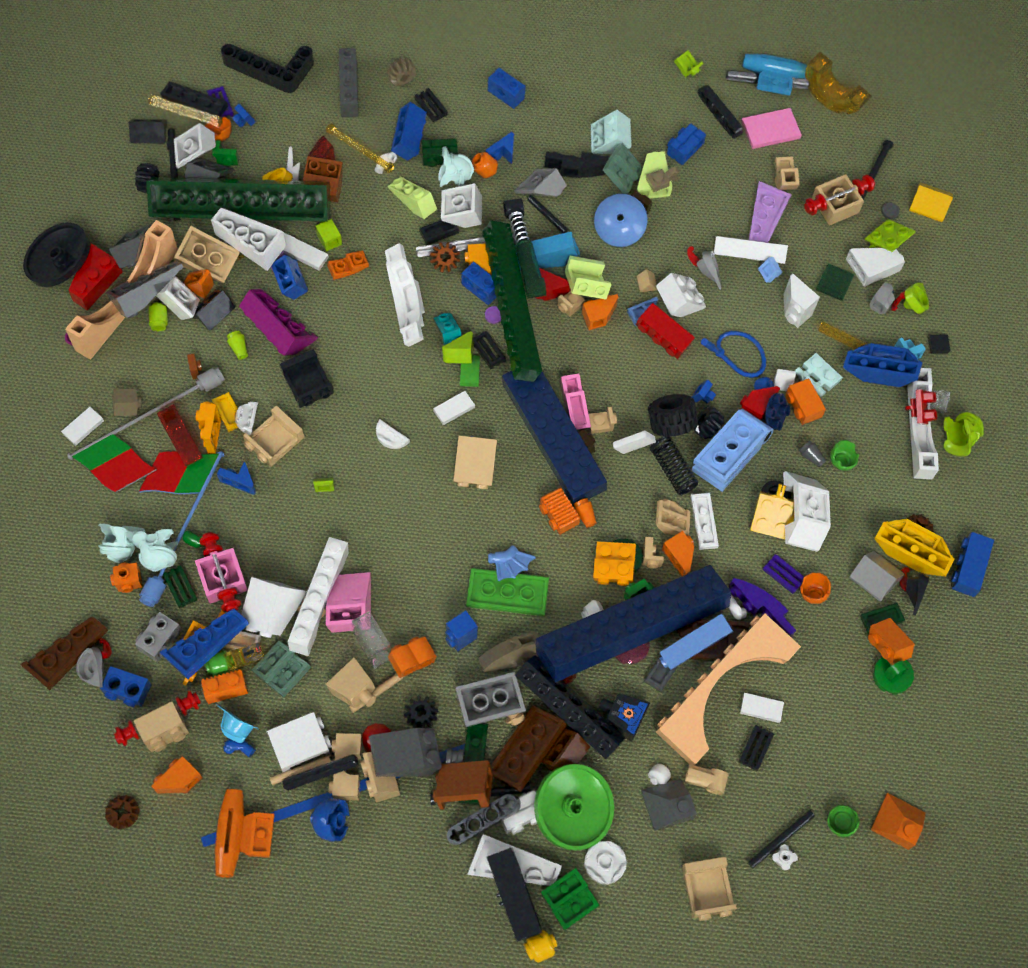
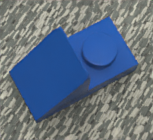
M509 133L487 148L485 152L497 161L504 156L512 164L514 133Z
M245 462L238 474L229 468H220L217 472L219 482L255 495V487Z

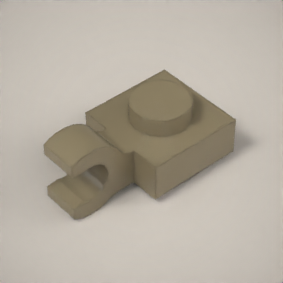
M672 167L665 173L663 169L647 174L646 180L652 191L656 192L669 187V181L678 179L677 174L679 171L677 167Z

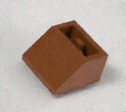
M308 156L303 181L330 182V201L338 203L342 188L343 162Z

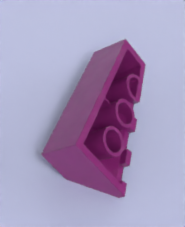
M249 289L239 307L255 323V326L265 334L267 340L275 345L280 354L284 356L296 355L317 340L318 337L314 333L310 335L305 331L306 326L301 322L298 324L291 319L292 314L278 308L279 303L262 289Z

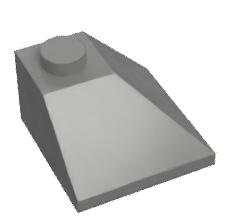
M557 168L536 169L514 192L516 194L557 197L563 192L562 190L567 184Z

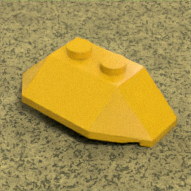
M909 519L883 522L874 538L888 556L924 574L946 577L954 561L941 536Z

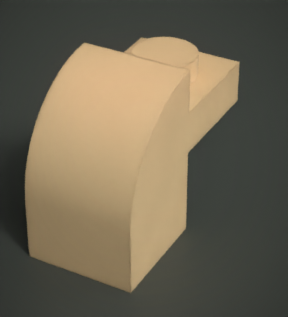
M776 157V188L779 190H796L800 184L798 168H794L793 157Z

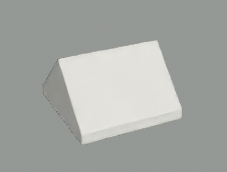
M176 276L156 295L181 320L194 316L200 300Z

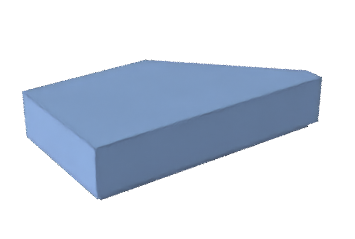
M657 297L627 309V313L635 326H637L636 323L639 317L652 303L657 305Z

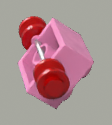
M213 532L205 533L199 540L200 545L206 547L203 551L205 557L195 560L206 597L210 604L223 600L224 604L221 606V609L224 612H229L232 609L238 611L241 601L236 600L235 595L246 592L248 589L234 548L223 551V547L217 545L219 535Z

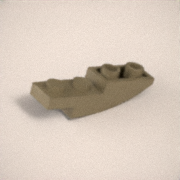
M534 631L513 637L485 652L479 657V663L484 673L523 666V659L531 658L533 655L537 656L536 638L539 637L538 633Z

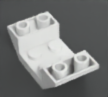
M785 471L783 472L784 485L787 486L785 491L794 493L795 521L785 525V544L817 552L820 550L831 527L829 490L815 479Z

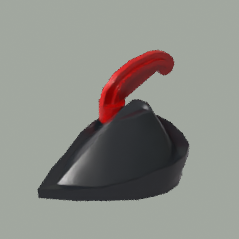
M905 567L901 570L905 576L899 583L901 588L907 592L914 607L913 615L916 616L928 585L929 576L920 572L918 577L908 579L907 573H909L910 569Z

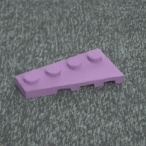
M759 181L749 240L769 242L790 200L791 194Z

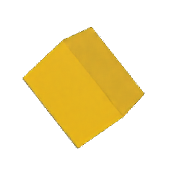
M920 182L909 211L943 222L953 199V194Z

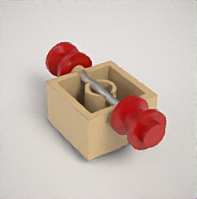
M867 174L862 176L861 181L856 178L852 182L847 175H843L816 186L812 198H808L805 201V211L813 216L817 214L819 209L829 226L860 212L864 203L861 195L864 194V190L867 192L873 191L875 181Z
M189 690L187 697L183 699L175 698L177 704L174 705L172 701L134 720L135 726L130 720L127 727L123 729L119 726L116 727L117 732L113 734L117 743H122L126 746L129 739L133 737L136 740L140 739V734L144 744L152 753L154 751H162L167 747V744L173 741L179 742L186 737L185 735L189 734V731L179 712L181 710L182 714L186 716L188 709L192 707L196 710L199 709L198 704L201 701L197 693L192 694Z

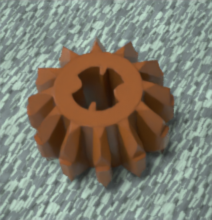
M440 242L439 248L433 247L436 253H430L431 257H435V259L430 260V263H437L434 266L435 270L441 266V273L444 272L445 267L448 273L451 272L450 266L456 269L457 265L454 262H460L459 258H455L460 252L454 253L453 250H455L456 246L454 245L450 249L449 242L446 243L445 248L443 243ZM444 253L448 254L447 257L449 256L446 262H443L440 258Z

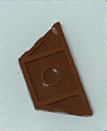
M700 619L677 629V632L682 639L710 620ZM728 621L734 632L691 659L715 661L719 658L721 660L725 656L724 650L730 644L735 645L739 641L736 637L744 629L746 631L749 629L750 622Z

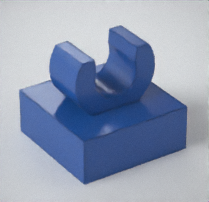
M240 104L234 108L239 114L234 115L232 119L240 128L246 122L250 126L256 122Z
M709 380L699 384L691 398L695 402L703 400L705 403H708L710 400L712 401L716 396L710 390L713 384Z

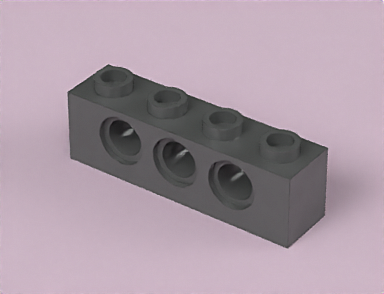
M356 48L339 49L341 117H359Z

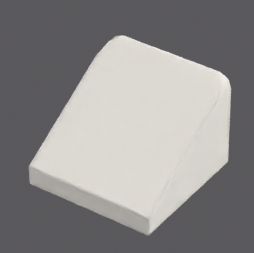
M777 369L774 377V387L778 386L780 391L787 392L789 385L794 383L796 372Z

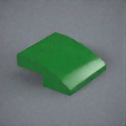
M576 868L541 891L544 900L564 931L600 906Z

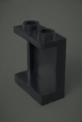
M314 349L280 363L281 372L299 408L310 406L315 401L326 399L334 393L333 385L328 381Z

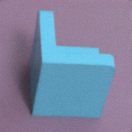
M899 338L894 346L909 349L917 359H920L926 350L923 344L915 346L911 339L904 341L903 338Z

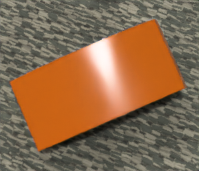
M362 250L347 253L345 258L328 261L327 266L333 280L362 271L369 267V263Z

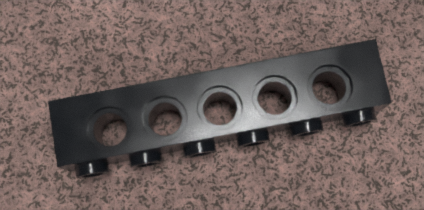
M536 655L528 659L515 674L523 684L605 759L625 739L620 732L563 680L554 682Z

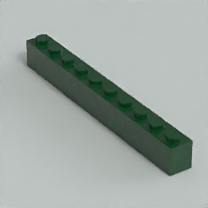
M490 220L483 229V237L486 244L485 249L488 253V263L491 268L495 295L497 296L498 310L501 315L504 339L507 344V354L510 358V368L514 379L534 382L541 374L542 367L509 223Z

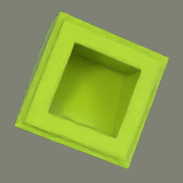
M334 478L314 479L315 492L334 491Z

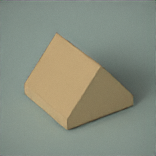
M646 269L637 275L640 292L658 290L654 273Z

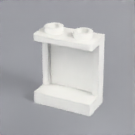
M314 712L267 731L283 772L291 770L290 767L324 753L326 755L330 754L328 749L332 747L327 735L323 737L321 729L324 728L320 717L316 718Z

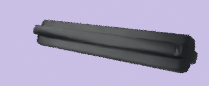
M352 754L283 779V788L291 790L356 767L359 764L358 758Z

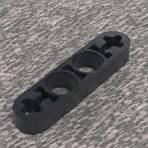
M709 85L699 88L698 95L727 133L733 139L743 134L741 124Z
M512 794L502 796L489 804V807L482 808L452 826L447 832L448 841L453 845H462L518 812L521 807L520 799ZM508 799L514 800L515 803L512 804L513 809L505 808L502 810L500 808L508 804ZM492 808L496 809L498 813L497 818L493 821L488 818V812ZM473 819H477L480 823L477 831H473L470 827ZM466 830L468 832L461 834L459 839H454L455 831L462 832Z

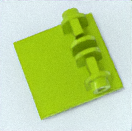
M887 219L864 240L870 242L869 248L881 247L893 252L916 231Z

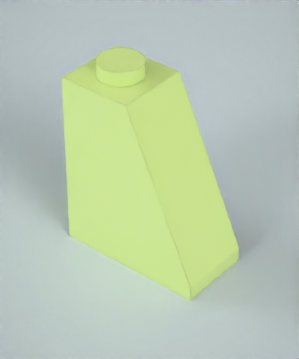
M664 151L647 153L637 192L648 196L649 199L671 195V181H669V187L653 192L646 180L647 174L663 169L664 173L669 170Z

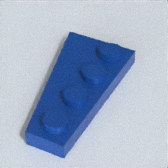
M232 609L213 620L208 627L196 630L195 634L186 640H179L174 647L169 650L164 649L160 653L183 676L189 679L249 623L239 612Z

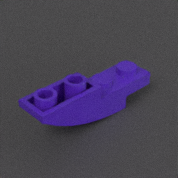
M737 578L731 580L728 586L731 594L735 598L740 599L747 612H751L754 616L759 612L762 613L761 615L766 614L790 637L796 632L795 628L785 618L788 610L776 598L754 584Z

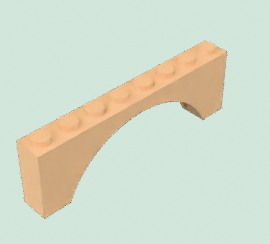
M156 220L147 230L141 254L127 280L129 284L136 282L138 277L143 274L153 275L155 269L165 266L173 260L178 248L170 227ZM110 301L95 313L86 316L77 315L65 330L75 351L91 360L125 317L120 314L112 301Z
M763 614L761 617L757 615L749 623L752 627L748 631L744 629L736 637L739 641L735 645L730 644L724 650L725 656L721 660L717 658L710 666L712 668L709 674L704 673L697 680L699 685L695 689L691 687L684 694L686 699L682 703L678 701L671 708L670 711L673 713L669 718L664 716L657 724L659 729L656 733L689 764L695 765L709 750L703 726L704 709L707 698L719 678L731 668L750 661L761 660L784 664L801 647L766 614Z

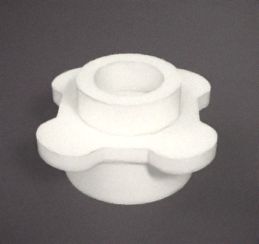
M784 844L780 846V850L772 855V859L783 870H789L792 862L797 861L798 856L796 853H792L789 847Z

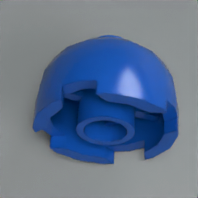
M338 798L326 799L320 802L310 818L316 835L326 841H341L348 830V826H345L346 816H349L348 805L345 800Z

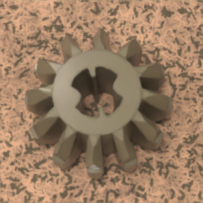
M401 57L399 60H395L394 63H390V67L387 68L388 78L395 86L401 85L403 87L404 84L409 85V82L414 81V77L417 75L414 63L408 58L403 59Z

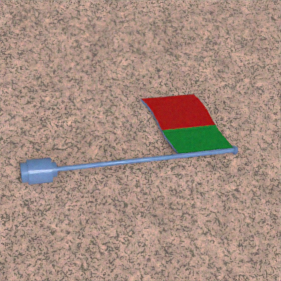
M176 451L160 452L152 465L157 470L147 475L139 490V493L157 491L172 494H199L176 539L178 544L221 457H224V452L222 451L217 452V454H191ZM166 568L161 569L158 577L153 576V578L149 577L140 593L139 601L142 604L154 607L159 602L166 588L164 580L161 579Z

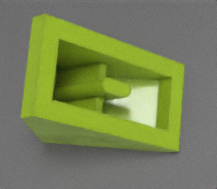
M470 331L442 347L443 362L472 363L474 349L473 332Z

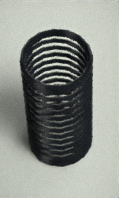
M670 436L661 437L650 446V451L654 453L653 456L658 460L660 467H662L666 477L669 478L668 480L671 481L676 493L684 495L692 491L699 482L695 479L693 472H690L691 469L686 465L687 462L682 458L680 451H677L678 448L671 441L672 438ZM668 439L667 442H665V443H663L662 445H660L659 447L655 448L659 443H661L662 441ZM675 453H678L676 456H674V457L670 458L669 460L663 462L665 459L671 457V456L674 455ZM680 456L679 459L673 461V462L670 463L669 465H666L668 462H670V461L674 460L676 457ZM679 460H682L680 463L676 464V465L673 466L672 468L667 469V468H669L671 465H673V464H675L676 462H678ZM682 463H685L683 466L677 468L675 471L670 472L672 469L678 467ZM683 467H686L684 470L680 471L678 474L672 476L675 472L681 470ZM689 470V471H688L687 473H685L684 475H682V476H680L679 478L675 479L678 475H680V474H682L683 472ZM688 474H691L689 477H687V478L683 479L682 481L676 483L679 479L685 477V476L688 475ZM693 477L691 480H689V481L685 482L684 484H682L681 486H679L682 482H684V481L688 480L689 478Z

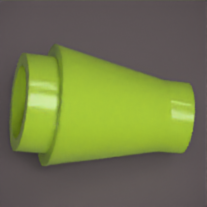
M234 331L228 334L227 343L236 354L238 360L247 358L248 353L244 334H241V331Z

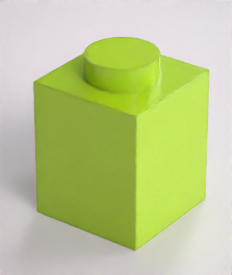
M332 219L327 222L322 221L316 225L317 237L326 252L342 245L341 234Z

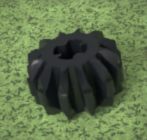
M141 163L137 167L134 178L137 191L147 193L146 181L151 177H159L160 171L157 166L151 163Z
M712 406L705 407L703 411H699L697 415L698 425L693 430L704 439L712 438L714 434H717L722 429L724 416Z
M417 696V702L414 699H410L411 705H405V710L408 712L404 713V718L408 719L407 725L413 724V728H418V726L425 728V725H427L429 728H432L433 724L431 721L436 722L438 720L436 716L438 708H434L435 702L431 701L428 703L429 697L427 696L424 698V701H421V696ZM420 710H424L425 715L422 714L420 717L417 711L420 713Z

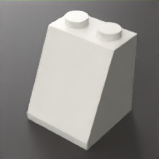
M251 577L241 613L249 623L246 626V630L255 633L260 631L259 635L269 638L272 635L280 636L306 596L307 591L280 582Z

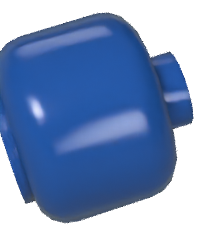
M769 377L759 378L754 383L755 390L774 387V383Z

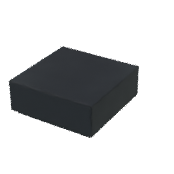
M948 334L929 335L928 341L931 354L950 352Z

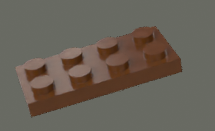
M532 706L524 720L519 724L491 764L493 778L521 792L566 727L565 721Z

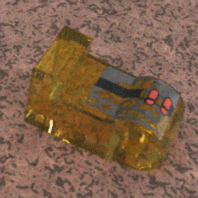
M259 642L223 654L229 672L265 658Z

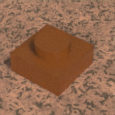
M189 354L187 358L193 380L198 379L199 371H202L201 361L196 360L195 354Z

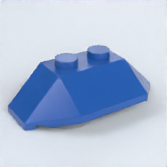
M870 343L848 351L843 368L863 382L902 387L919 379L922 362L907 348Z

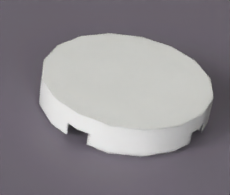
M600 841L589 848L585 856L584 866L592 880L599 884L608 885L616 882L623 876L626 869V856L619 845L611 841Z

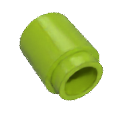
M153 303L148 307L149 326L153 331H164L168 325L167 307L162 303Z

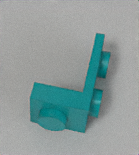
M442 313L434 317V322L442 334L444 345L462 336L460 327L451 313Z

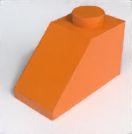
M682 531L664 542L662 551L679 574L685 576L690 573L694 542L689 535Z

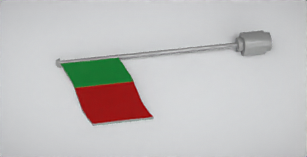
M218 367L205 371L197 376L196 386L74 453H68V459L78 461L102 485L117 493L157 469L144 462L128 444L114 434L198 388L200 391L204 390L205 392L216 388L225 380Z

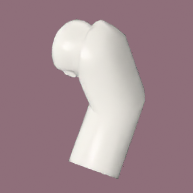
M394 152L381 155L374 169L375 172L382 174L385 166L395 163L397 155Z

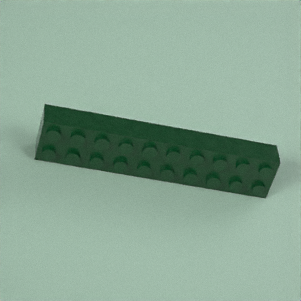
M151 177L146 181L149 217L212 219L218 210L223 208L252 220L327 222L331 218L330 182Z

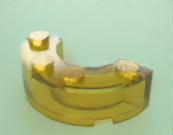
M819 52L809 62L805 72L806 80H809V89L813 96L823 106L839 114L841 112L853 114L860 110L872 95L860 85L849 88L840 84L832 73L833 62L823 53Z

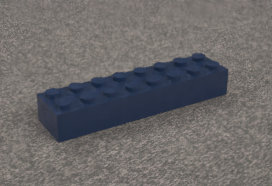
M512 371L502 375L503 387L572 506L574 507V503L584 498L590 499L606 491L607 480L543 372L534 382L516 380L513 377Z

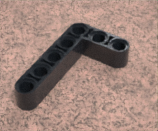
M226 44L221 48L225 66L286 93L295 92L314 65L313 51L309 46H301L286 67H282L232 44Z

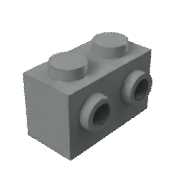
M159 612L157 616H153L150 619L147 629L138 635L135 646L140 652L158 663L163 657L160 652L164 649H169L182 632V629L177 622Z

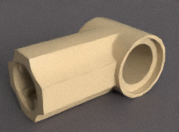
M689 764L685 782L706 788V791L710 793L724 795L729 774L719 769L709 770Z

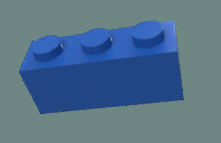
M412 102L400 108L391 148L392 152L407 161L419 154V146L423 137L422 131L426 123L425 117L427 113Z
M971 532L968 537H964L961 543L963 551L962 554H959L956 561L958 569L954 571L951 582H954L952 590L975 597L980 592L994 539Z

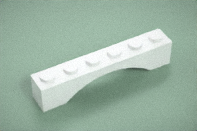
M921 368L919 379L907 384L909 406L911 405L910 399L916 398V390L922 389L932 392L931 368ZM927 403L928 410H930L931 403ZM909 411L913 477L916 479H933L939 471L938 453L932 438L931 422H928L926 425L917 424V417H911V411Z
M329 537L289 636V651L309 656L328 596L349 554L348 542Z

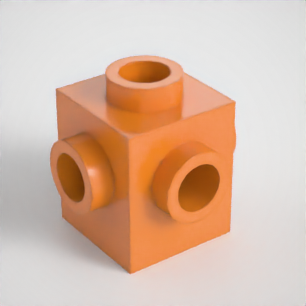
M127 562L120 563L118 566L113 567V574H110L112 586H115L118 592L129 593L133 589L143 588L141 570L137 562L131 564Z

